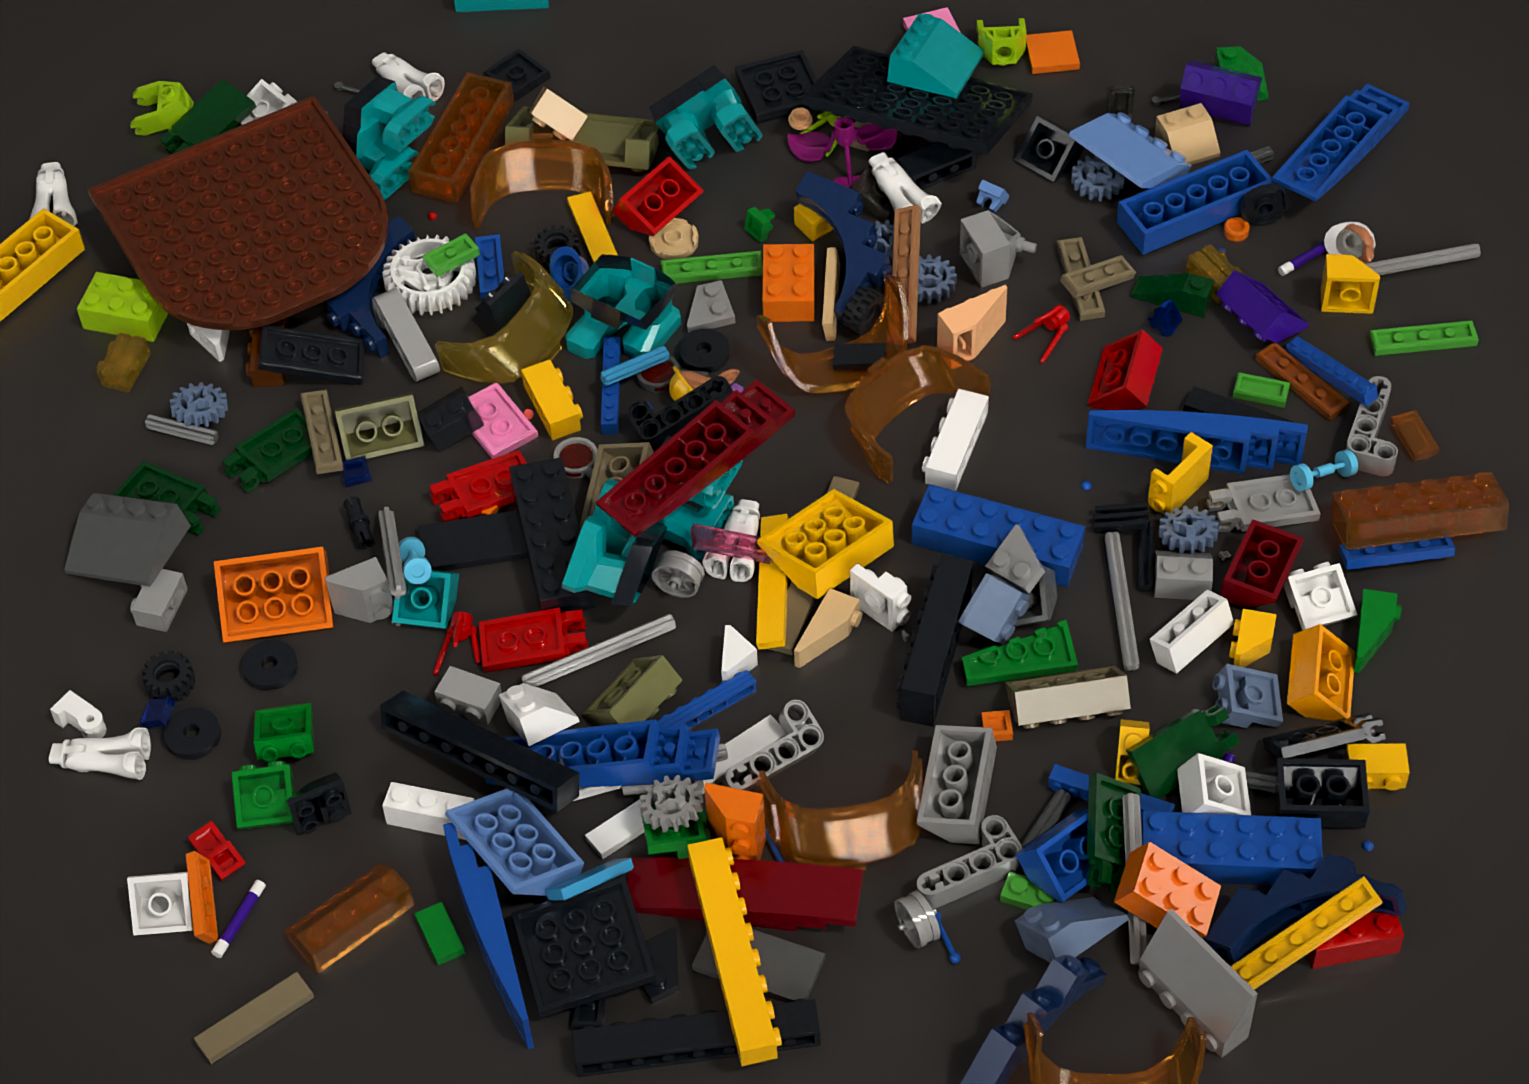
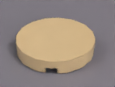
M674 218L655 236L649 235L651 251L656 256L665 260L686 258L692 255L697 249L699 242L696 227L693 224L692 226L688 224L687 220Z

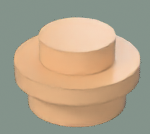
M795 108L788 117L789 125L796 130L807 129L813 122L812 115L805 108Z

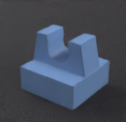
M982 180L978 187L980 191L976 203L983 207L987 200H992L989 209L996 213L1002 204H1006L1009 194L1003 188Z

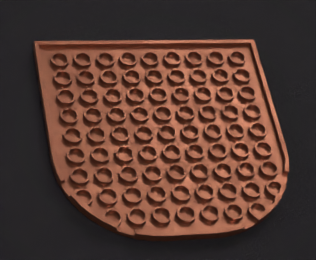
M314 95L87 189L90 198L152 299L171 316L188 324L207 329L244 330L269 325L343 293L360 281L376 264L384 250L389 231L386 204L381 192Z

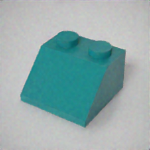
M432 570L430 578L422 584L410 583L404 575L406 595H402L400 599L394 598L392 622L446 629L457 600L459 573Z

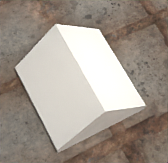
M188 872L129 876L127 878L133 935L193 931Z

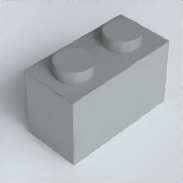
M162 569L150 587L141 585V590L137 598L133 599L130 607L136 626L163 632L168 631L188 590L183 573Z
M452 666L448 668L435 690L438 707L464 716L469 721L475 723L481 722L488 725L501 703L499 695L502 694L500 683Z

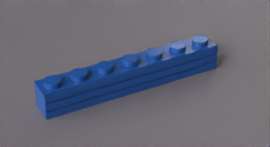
M1299 336L1286 344L1287 352L1309 370L1367 407L1378 398L1377 388L1374 384Z
M604 337L603 371L621 363L620 337ZM620 381L608 386L602 382V435L618 434Z
M748 670L738 672L730 680L721 682L719 686L707 690L698 698H693L688 704L677 707L674 712L663 715L657 723L659 727L687 724L690 730L756 692V680Z
M1054 764L1048 779V787L1056 792L1059 789H1063L1065 792L1070 793L1071 797H1079L1088 802L1089 775ZM1141 793V820L1143 811L1174 812L1175 804Z

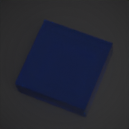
M365 456L342 461V474L346 488L372 481Z
M170 697L149 700L140 724L144 728L167 725L175 706V701Z

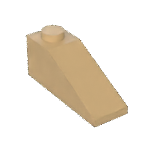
M829 588L794 649L795 667L801 668L848 637L853 627H858L863 615L860 611V599Z

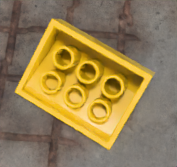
M833 489L759 538L757 544L799 589L819 599L828 592L829 588L833 589L850 577V570L856 564L864 568L894 547L893 522Z

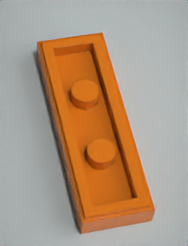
M193 851L186 854L194 936L211 944L218 941V930L210 860Z

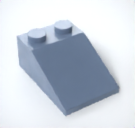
M1094 897L1036 905L1026 910L1022 916L1015 920L1026 950L1051 963L1053 958L1063 955L1078 956L1128 921L1129 917L1112 906Z

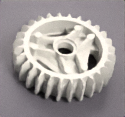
M427 235L426 239L422 240L417 236L415 242L407 240L406 246L399 244V251L392 250V256L387 257V263L384 264V271L382 272L385 291L397 288L412 314L419 311L421 316L424 312H429L432 316L433 311H440L442 314L445 308L452 311L453 304L460 306V299L467 300V294H471L473 291L472 289L476 282L474 259L439 277H436L433 273L425 274L422 272L428 268L423 261V255L448 243L449 238L447 236L443 240L439 239L438 235L434 239H430ZM454 271L460 272L457 278L450 283Z

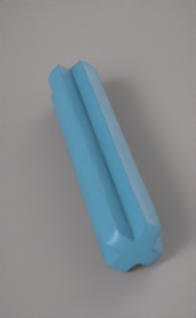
M665 346L658 347L601 371L600 379L606 386L667 361L670 355L669 351Z

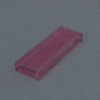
M693 524L690 529L693 549L736 558H746L770 564L772 560L757 544V540L761 538L759 536L699 524Z

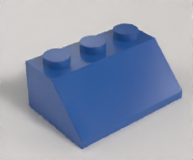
M1088 809L1073 812L1015 853L1028 880L1058 902H1064L1088 884L1087 871L1092 866L1087 859Z

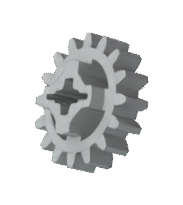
M667 775L664 777V782L660 783L658 780H654L655 786L653 788L646 786V795H640L641 804H639L641 815L646 824L651 823L653 830L661 826L662 831L665 833L669 827H673V830L677 832L679 825L688 828V821L690 819L697 821V812H703L702 803L704 801L702 793L699 791L698 784H692L689 777L681 781L680 775H676L674 780H670Z

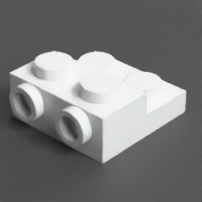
M261 79L247 94V97L252 99L257 107L240 124L243 125L292 105L297 101L289 94L283 96L281 94L283 91L275 83L271 82L269 85Z
M1329 562L1314 566L1312 571L1304 572V569H1298L1288 574L1283 586L1291 608L1296 610L1302 631L1318 624L1326 626L1357 616L1340 563L1330 565Z
M856 564L850 570V595L860 599L861 611L891 632L898 626H903L907 623L911 616V612L907 610V606L911 601V595L907 593V586L900 578L893 577L887 572L877 578L873 571L865 569L859 564Z

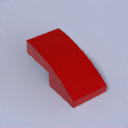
M210 821L188 836V841L195 851L210 860L211 870L221 881L246 865L244 859L232 843L224 838L213 821Z

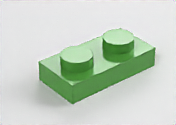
M465 233L424 254L423 261L432 273L439 277L480 255L478 246Z
M1010 871L1000 894V902L1025 910L1039 904L1058 902L1029 881L1026 876Z

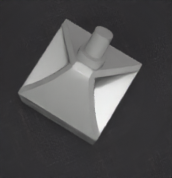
M989 210L961 219L960 255L981 288L1009 279L1017 252H1022L1023 250L1035 253L1036 243L1025 241V238L1021 237L1017 230Z

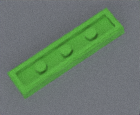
M761 251L661 260L662 272L669 276L676 284L763 275Z
M1473 321L1370 330L1369 334L1375 356L1477 346L1479 341Z

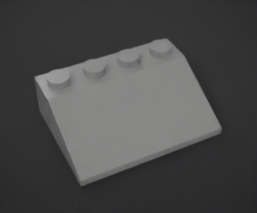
M1170 909L1140 958L1139 978L1146 987H1152L1159 994L1162 1003L1167 1008H1172L1189 1030H1194L1201 1037L1203 1044L1208 1050L1215 1051L1222 1058L1248 1038L1258 993L1173 909Z

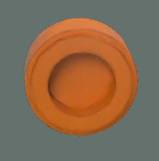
M1233 217L1225 222L1223 233L1231 241H1243L1249 235L1250 226L1243 218Z

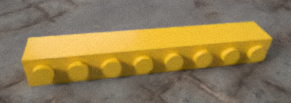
M722 837L688 844L689 862L741 1066L777 1059V1046L782 1045L778 1027L772 1028L771 1019H775L771 1000L765 1001L764 993L768 992L764 974L758 975L757 967L761 966L757 948H751L750 941L754 940L751 923L744 922L743 916L747 915L744 897L738 898L737 890H740L737 872L732 873L730 866L734 865L731 848H725Z

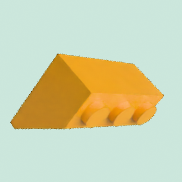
M1321 624L1293 634L1287 704L1305 718L1328 721L1347 720L1351 716L1355 651Z

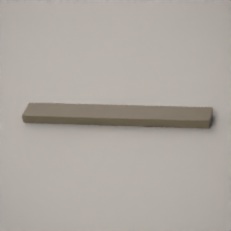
M834 476L828 492L835 489L855 500L860 488V482ZM792 581L787 591L786 646L769 648V650L793 656L794 649L798 644L816 598L799 589Z

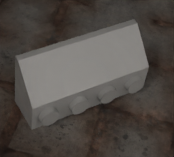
M935 726L917 825L951 843H980L981 826L985 816L997 750L992 728Z

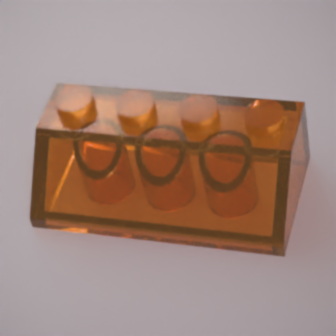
M378 864L284 930V934L316 972L320 973L414 906L411 889L392 867Z

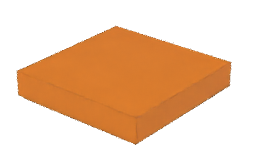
M1072 30L1026 35V49L1032 74L1080 69V61Z

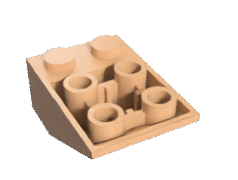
M1006 285L991 289L987 293L970 298L961 304L946 308L938 313L937 348L952 368L976 358L1005 323L1007 305Z

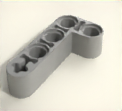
M394 288L373 297L372 312L381 330L386 328L413 380L418 382L439 373L438 361L400 291Z
M1375 376L1369 382L1376 386L1379 397L1367 407L1360 403L1347 440L1346 449L1351 450L1355 454L1359 471L1384 477L1389 476L1394 471L1398 449L1393 443L1376 438L1388 405L1391 382L1383 376Z
M794 699L789 701L779 714V723L786 736L730 767L722 779L721 786L749 791L816 752L824 740V734L808 706L801 700ZM788 711H796L800 716V720L794 721L790 719ZM805 734L812 736L815 744H806L802 736ZM778 749H787L791 754V758L785 759L781 757ZM760 761L764 763L767 767V772L757 771L754 762ZM746 772L747 776L740 784L738 782L733 784L732 778L738 779Z
M991 815L983 820L981 826L982 848L919 876L916 890L926 898L932 909H937L1007 878L1009 871L1013 873L1019 871L1021 865L1015 853L1020 851L1022 847L1003 817ZM989 833H998L999 835H991ZM1004 855H1011V856H1013V857H1012V858H1006V857H1004ZM982 866L986 867L987 869H979L977 867ZM952 878H959V879H961V880H960V881H953V880H951V879H952Z

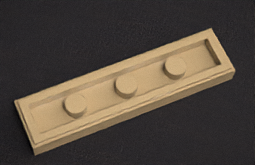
M836 247L827 248L822 319L826 341H835L837 332V318L834 308L839 299L841 264Z

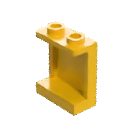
M1190 432L1184 438L1181 463L1169 475L1156 468L1151 472L1148 503L1156 512H1161L1164 515L1166 512L1173 514V508L1179 509L1208 480L1213 445Z

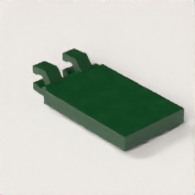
M222 79L171 127L172 129L166 132L160 141L165 145L164 148L173 154L175 151H181L234 129L257 106L252 99Z
M295 408L234 446L235 452L222 460V464L226 467L223 469L224 473L230 479L238 475L242 481L240 488L248 493L258 488L260 482H270L311 456L312 449L304 413Z
M142 461L113 494L114 496L177 504L191 525L187 532L197 536L205 528L204 525L199 524L201 521L200 516L194 513L200 509L204 514L215 518L221 511L220 507L215 505L218 502L217 499L207 494L205 486L145 461Z
M1214 705L1203 711L1193 709L1126 750L1145 795L1159 799L1179 787L1177 769L1197 753L1221 760V757L1224 756L1222 751L1230 750L1240 743L1236 732L1229 734V731L1224 730L1215 735L1211 727L1219 725L1230 718L1225 707L1219 708L1217 705Z
M1095 773L1089 776L1087 859L1092 866L1087 871L1088 886L1100 888L1101 883L1105 885L1110 884V893L1116 895L1125 868L1122 798L1123 795L1128 793L1138 794L1141 802V788Z

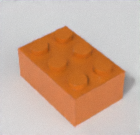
M763 244V322L815 321L814 244Z
M1148 842L1129 853L1114 903L1157 929L1166 913L1173 909L1203 938L1207 936L1221 885L1153 843Z

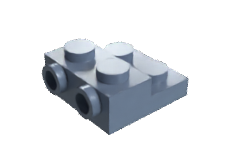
M1226 664L1214 676L1212 686L1214 690L1218 691L1219 696L1215 705L1219 708L1225 707L1230 717L1222 723L1248 728L1252 722L1277 728L1283 723L1277 674Z

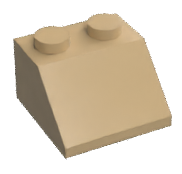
M544 86L530 110V113L534 115L532 118L534 122L543 128L546 124L554 129L552 134L563 141L566 138L572 141L588 117Z
M1202 103L1156 117L1155 137L1168 144L1166 148L1169 150H1175L1186 157L1185 161L1190 165L1220 156L1212 118Z

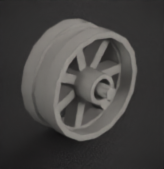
M679 551L661 553L652 571V579L661 590L681 598L694 596L705 576L704 568L700 562L694 557Z
M915 890L906 897H901L894 902L896 915L900 923L898 929L899 931H904L909 941L916 948L920 949L927 945L928 942H934L940 938V928L935 916L937 911L935 908H931L926 898L919 891Z

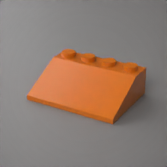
M324 547L214 561L223 643L334 628L332 606L324 578L330 575L327 551Z

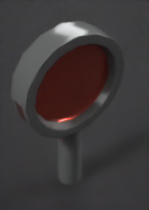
M669 355L667 361L636 373L637 382L646 391L653 393L666 392L669 390L670 381L675 374L672 367L676 366L679 368V364L675 358ZM680 370L681 372L692 371L700 375L709 377V372L705 371Z

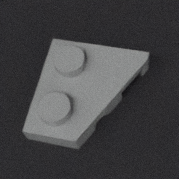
M722 280L698 285L687 322V332L735 324V315Z
M1017 524L985 565L990 572L1028 594L1045 573L1042 564L1036 557L1035 551L1025 537L1024 531Z

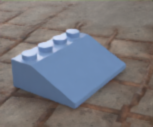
M1118 112V114L1106 113L1070 131L1068 135L1140 188L1151 189L1186 175L1192 165L1185 161L1186 157L1183 154L1166 148L1168 145L1166 142L1149 136V130L1140 125L1135 126L1130 122L1131 118L1122 112Z
M504 789L449 809L445 813L446 817L512 894L547 896L545 889L581 874L584 865L582 859L528 798L509 789Z

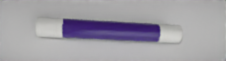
M1324 242L1278 267L1279 274L1284 276L1327 252Z
M256 880L212 949L211 953L215 957L222 958L266 885L262 881Z

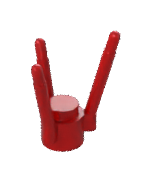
M1056 305L1047 313L1036 318L1033 324L1015 334L1013 339H1019L1042 324L1051 331L1058 330L1040 359V363H1044L1062 334L1069 329L1066 323L1070 320V314L1064 306Z
M459 611L451 616V624L447 627L446 636L437 658L433 675H438L452 637L453 647H457L459 641L466 640L470 636L476 664L481 663L477 640L478 628L473 626L471 614Z

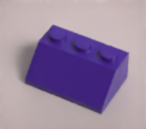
M1191 60L1186 64L1182 79L1180 108L1202 103L1210 116L1251 125L1262 77Z
M1233 270L1216 294L1223 301L1222 306L1229 312L1239 315L1237 320L1248 328L1251 326L1254 329L1253 334L1264 342L1268 339L1279 343L1307 329L1310 325L1264 283Z

